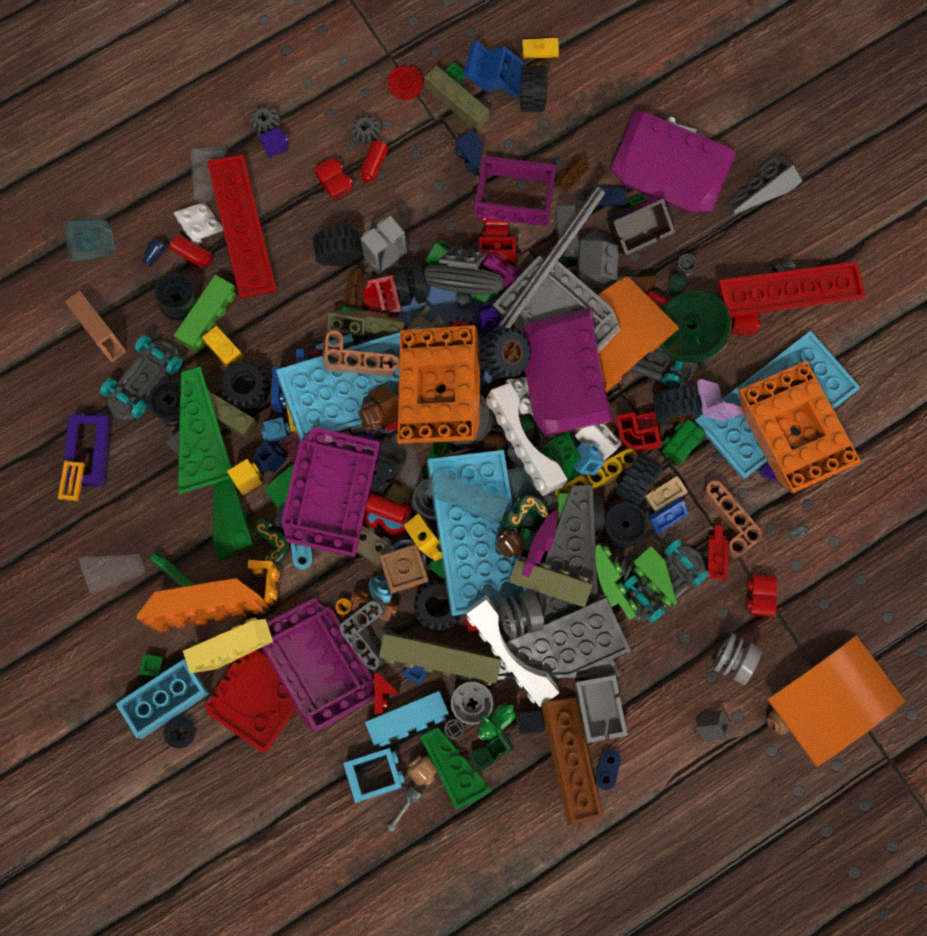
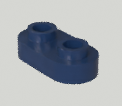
M607 750L600 757L595 782L601 790H610L616 783L621 759L614 750ZM609 756L614 758L613 764L607 762ZM604 776L609 777L610 781L608 784L603 783L602 778Z

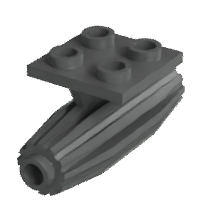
M452 247L439 259V263L447 265L427 266L424 272V283L426 285L445 291L474 295L498 294L504 287V279H501L500 274L478 268L487 257V253L481 252L479 249L463 250L462 247Z

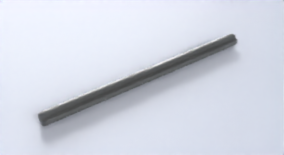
M596 187L495 330L512 326L604 196L605 192L602 188Z

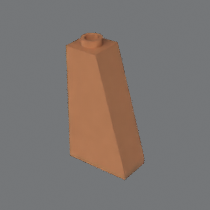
M80 291L64 301L111 363L127 352Z

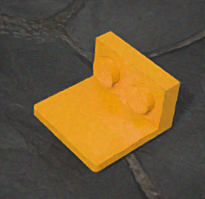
M248 560V569L253 574H256V577L266 578L264 601L269 606H274V601L278 599V589H275L276 582H279L280 570H277L272 561Z

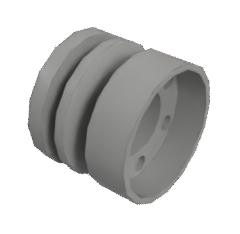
M731 633L717 652L713 670L719 672L724 665L722 672L724 676L731 669L734 670L732 680L744 686L752 676L763 648L750 642L743 649L744 639L740 637L736 644H734L736 634Z
M466 682L454 691L451 699V709L455 717L462 723L479 725L484 715L487 717L491 715L493 697L483 684ZM470 699H473L475 702L478 701L474 710L471 707H467Z

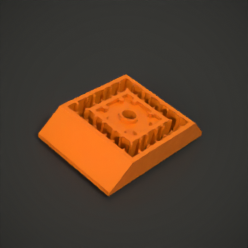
M475 325L400 330L398 444L475 440L480 419V357H478L480 349H478L479 341ZM446 385L445 392L437 393L438 386Z
M807 361L739 390L743 415L778 482L792 494L861 463L859 456ZM791 427H796L799 430L798 436L790 432Z
M234 578L154 592L137 614V620L153 630H157V632H165L169 630V627L176 626V629L187 628L188 624L196 623L197 626L208 624L207 621L210 620L224 622L227 621L228 617L242 619L246 618V614L254 613V616L266 614V611H270V606L257 593Z

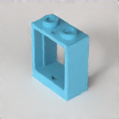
M388 748L343 763L355 803L403 788L401 783L405 781L402 771H397L396 764L399 761L395 751L392 752ZM387 755L395 784L362 794L354 766Z

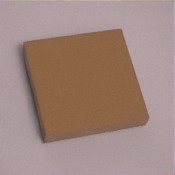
M416 544L379 556L391 594L429 582Z

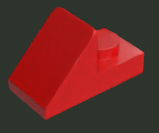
M374 673L375 715H383L384 710H387V698H384V695H399V692L379 673Z

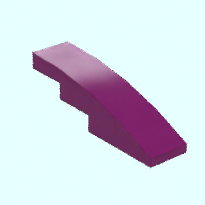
M555 509L536 533L525 559L521 575L529 577L534 564H540L544 552L550 551L555 539L559 510Z

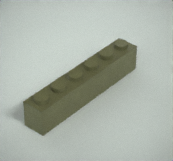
M390 632L384 633L379 658H384L383 661L386 663L395 664V661L402 662L405 667L414 668L415 666H420L423 671L434 672V670L442 671V675L450 677L456 674L460 675L461 679L473 681L474 678L481 680L480 683L485 685L497 683L502 661L501 657Z

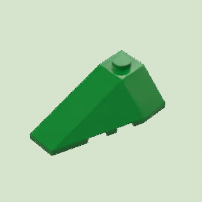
M232 478L214 483L213 545L218 561L256 549Z

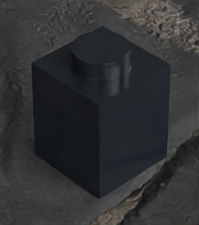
M542 711L518 713L520 735L544 732L546 725Z

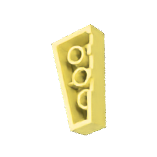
M255 617L246 620L243 625L234 626L230 631L218 634L214 638L188 648L183 653L191 674L219 669L273 642L266 619L257 620Z

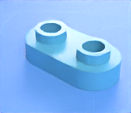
M290 543L293 565L299 570L309 568L312 563L311 548ZM299 558H305L306 562L301 564L298 560Z
M382 576L370 578L368 589L373 599H382L385 603L390 602L392 594L386 579Z

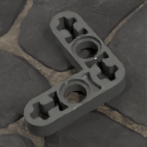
M379 598L371 600L340 625L341 634L364 665L370 670L377 669L384 660L379 658V649L364 631V628L386 612V604ZM377 605L379 609L371 613L370 610ZM359 614H364L366 616V623L360 620ZM353 623L356 625V626H355L353 629H351V630H348V628H347V627H349V626H350L351 624H353ZM358 640H363L366 647L361 648L358 645Z

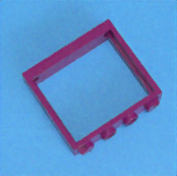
M483 156L474 217L548 226L556 165ZM487 174L548 182L544 210L483 203Z

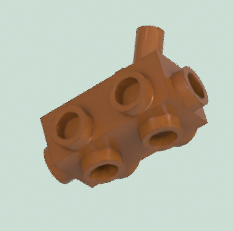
M369 590L353 591L350 603H353L352 611L356 613L373 600ZM391 598L390 602L385 603L386 612L378 619L389 622L391 616L396 615L398 605L395 604V600ZM376 605V606H375L373 609H371L370 611H371V613H374V612H375L376 610H378L379 608H378V606ZM359 614V618L362 616L366 617L364 614Z

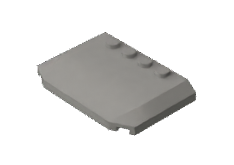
M538 256L493 304L503 316L508 312L544 261L542 257ZM559 261L553 266L513 323L518 330L524 333L527 323L591 308L596 327L594 330L598 352L621 330L614 310Z

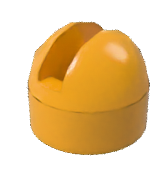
M342 598L337 601L335 609L338 614L347 615L352 605L348 599ZM340 604H341V605L343 606V608L346 610L345 612H344V611L341 609V607L339 606Z

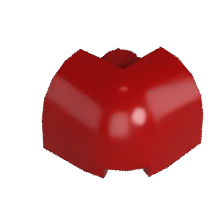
M635 412L616 416L619 435L623 444L628 449L648 451L662 448L655 412L637 416Z

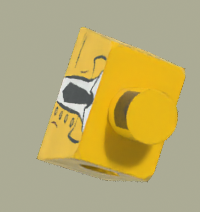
M418 513L403 525L423 553L435 561L442 558L438 531Z

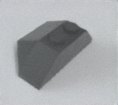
M593 230L579 241L577 277L598 295L617 281L618 244L609 234Z

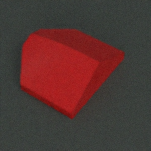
M393 274L368 280L363 292L365 305L372 312L391 314L401 311Z

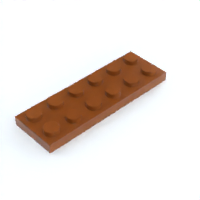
M576 698L542 703L541 707L567 825L603 818Z

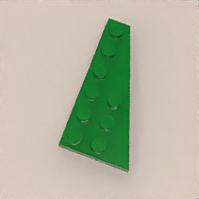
M201 367L181 372L178 495L231 478L227 472L231 469Z

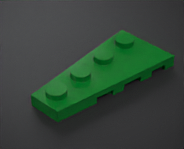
M439 728L420 736L456 810L492 792Z

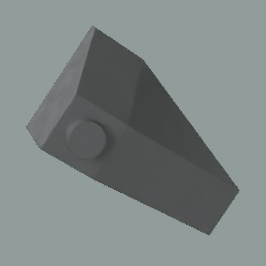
M776 153L759 167V173L755 177H750L748 180L749 184L745 188L740 189L726 204L727 208L736 214L794 190L802 182L794 165Z

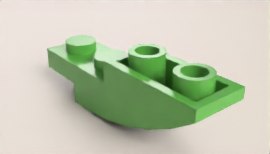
M599 543L596 545L595 558L598 578L603 592L611 607L619 603L630 620L637 615L636 610L638 608L632 599L628 600L625 593L627 591L621 582L617 583V580L622 577L621 572L623 570L617 561L613 562L610 558L612 553L607 545L603 546Z

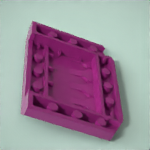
M635 111L610 171L620 179L619 181L623 186L650 197H661L666 204L690 214L697 212L711 213L736 153L725 145L646 112Z
M591 308L527 323L525 326L523 338L526 337L528 339L527 345H530L531 348L529 349L531 357L528 358L530 363L525 365L527 368L525 373L533 419L547 436L613 422L610 403L607 401L594 330L596 328Z
M316 427L310 430L299 443L282 516V525L287 543L355 557L380 442Z
M313 598L267 622L273 642L261 648L304 723L313 733L374 700L372 689L373 677L341 634V623L334 611L328 606H323L316 598Z

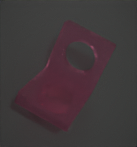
M292 432L279 442L293 464H295L300 439L295 432ZM294 439V442L291 445L286 446V443L289 440Z

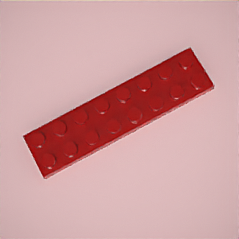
M238 155L207 161L239 298L244 299L276 292L244 156Z
M858 262L738 277L717 282L720 299L726 305L731 318L860 300L866 297Z

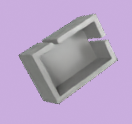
M391 216L380 220L376 229L367 230L361 237L364 258L377 275H380L407 254L405 232Z
M616 675L580 681L574 684L586 744L604 741L606 739L605 736L610 740L628 735L620 697L614 699V695L619 694Z

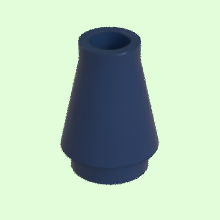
M153 239L152 242L149 241L141 261L151 267L165 253L166 246L156 239Z

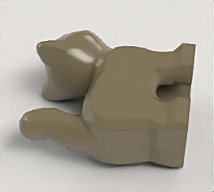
M427 305L424 310L413 318L412 323L406 330L420 327V329L446 327L445 319L441 316V313H438L432 319V322H429L425 318L430 312V307Z

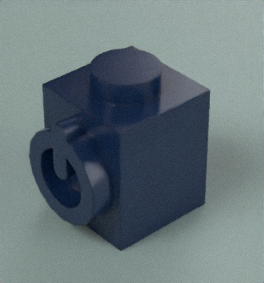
M266 441L253 454L256 459L255 464L265 473L268 471L275 473L287 460L283 454L284 450L279 445H272Z

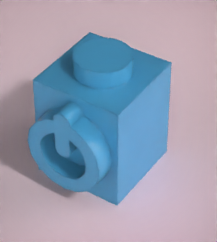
M282 417L266 421L264 426L261 427L264 442L275 445L289 441L290 427L288 422L285 423Z
M582 442L577 448L581 460L573 466L580 474L595 475L605 461L600 453V449L596 445Z

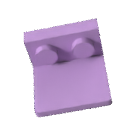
M703 379L697 380V388L702 401V412L705 417L725 421L743 415L742 407L734 405V403L722 401L720 388L717 383Z

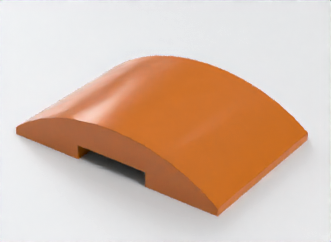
M629 277L621 279L598 294L614 310L621 329L599 352L606 393L622 379L621 376L647 353L651 354L679 329Z
M857 635L767 699L815 767L820 766L862 737L905 702L904 698Z

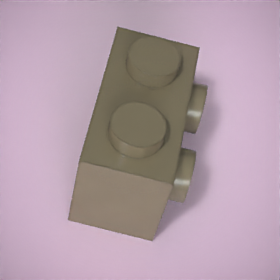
M361 526L356 552L381 568L382 564L379 556L388 553L392 542L384 536L382 538L378 537L375 534L376 531L370 526Z

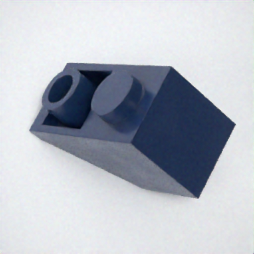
M472 130L455 141L454 151L458 158L464 160L467 171L472 172L476 177L479 174L483 156V142L475 131Z

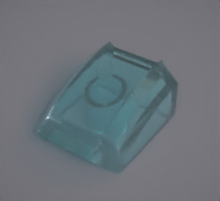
M105 220L67 221L65 238L71 262L97 259L112 255L115 251L112 229Z

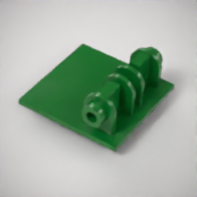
M569 431L561 433L538 449L541 454L558 463L563 472L581 460L575 446L577 441L574 437L571 438Z

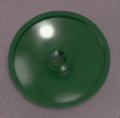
M703 291L685 292L675 296L661 308L679 327L674 334L660 345L662 351L674 360L688 363L703 361L719 352L729 339L732 327L729 311L724 302L711 293Z

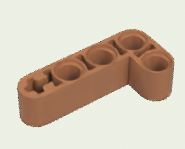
M336 330L328 332L323 342L322 365L329 371L391 376L399 367V359L395 355L343 350V336ZM329 338L336 339L338 344H331ZM327 357H334L336 363H330ZM348 358L353 359L356 364H355V365H350V364H348L347 359H348ZM366 361H372L375 366L369 367L366 364Z
M719 481L709 482L704 489V497L737 535L728 544V555L738 558L761 539L762 532ZM711 489H712V490L716 489L717 492H716V493L714 492V493L712 494V493L710 492V490H711ZM722 502L729 503L731 509L725 510L722 507ZM740 517L743 520V525L736 524L734 518ZM747 532H753L756 539H749ZM732 544L740 545L741 551H734Z

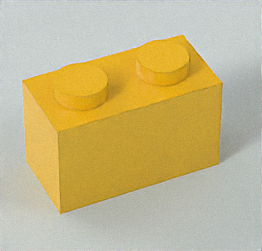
M217 326L202 337L205 344L226 367L229 365L232 367L234 366L233 362L237 361L239 364L241 360H244L241 352Z
M248 459L227 471L242 495L263 484L260 480L263 477L255 463L250 464Z

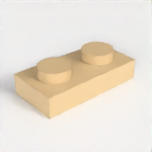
M676 476L657 488L655 492L652 491L647 494L645 499L653 511L656 512L675 499L684 496L688 491L679 477Z

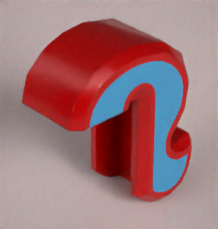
M405 501L404 505L409 506V512L404 524L413 518L411 507ZM369 512L365 514L366 524L375 531L378 530L379 525L391 536H399L407 531L402 524Z

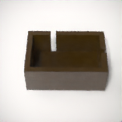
M653 196L606 218L611 234L615 235L613 239L618 244V252L625 256L656 242V238L663 239L675 233L665 201L658 196Z

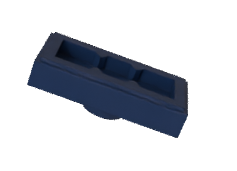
M590 186L589 196L596 187ZM600 187L604 190L605 194L597 206L626 207L627 188Z

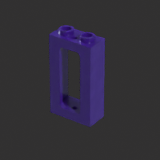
M85 413L69 415L64 461L75 462L78 426L80 424H95L96 434L92 473L90 475H83L81 487H105L111 420L102 413H95L94 416H87ZM69 466L66 486H69L72 466ZM75 475L74 486L76 484L77 475Z

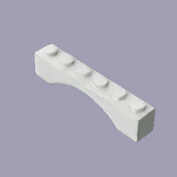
M508 383L490 391L486 398L487 405L495 414L497 423L505 431L507 440L512 443L517 457L522 460L525 471L533 479L535 488L544 496L562 488L568 479L559 464L541 454L526 437L519 420L518 405L520 398L511 383Z
M487 595L467 608L468 616L466 618L472 626H477L480 630L478 632L480 637L485 642L488 641L491 644V650L494 655L502 658L504 661L503 666L509 673L513 672L516 676L515 681L521 688L524 687L527 690V696L532 703L536 702L541 707L542 703L548 702L559 694L558 686L546 671L526 665L509 650L499 629L498 609Z

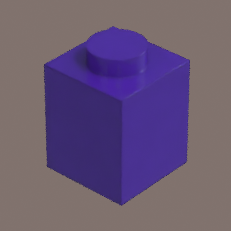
M279 127L259 135L268 159L288 151V137L285 132H281Z

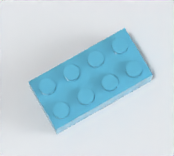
M183 659L116 703L136 738L143 739L170 719L208 696L209 693L196 673L190 674L186 659Z

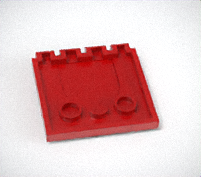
M255 650L239 658L242 661L240 665L235 661L225 673L230 680L227 681L222 678L214 689V692L219 696L216 698L210 695L203 707L208 709L206 714L266 754L296 711V707L268 658L258 650Z

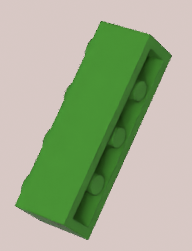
M214 275L174 334L176 340L195 352L202 348L205 344L202 337L216 326L218 319L222 318L226 313L228 304L235 300L237 291L234 285Z

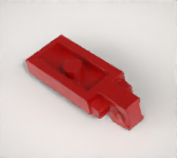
M715 525L713 527V535H709L707 571L710 576L707 579L727 580L728 540L727 536H723L722 525Z

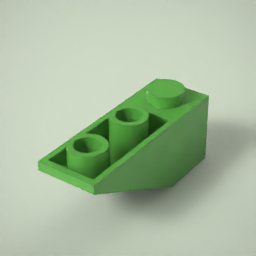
M649 547L633 562V571L640 578L644 577L647 581V586L653 592L657 591L660 594L661 601L667 607L671 606L674 608L677 601L665 560L652 547Z

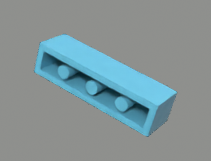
M438 691L369 720L365 724L375 746L379 745L381 748L390 744V739L398 737V740L409 736V731L414 729L417 732L428 728V723L433 721L435 724L446 720L445 716L449 714Z

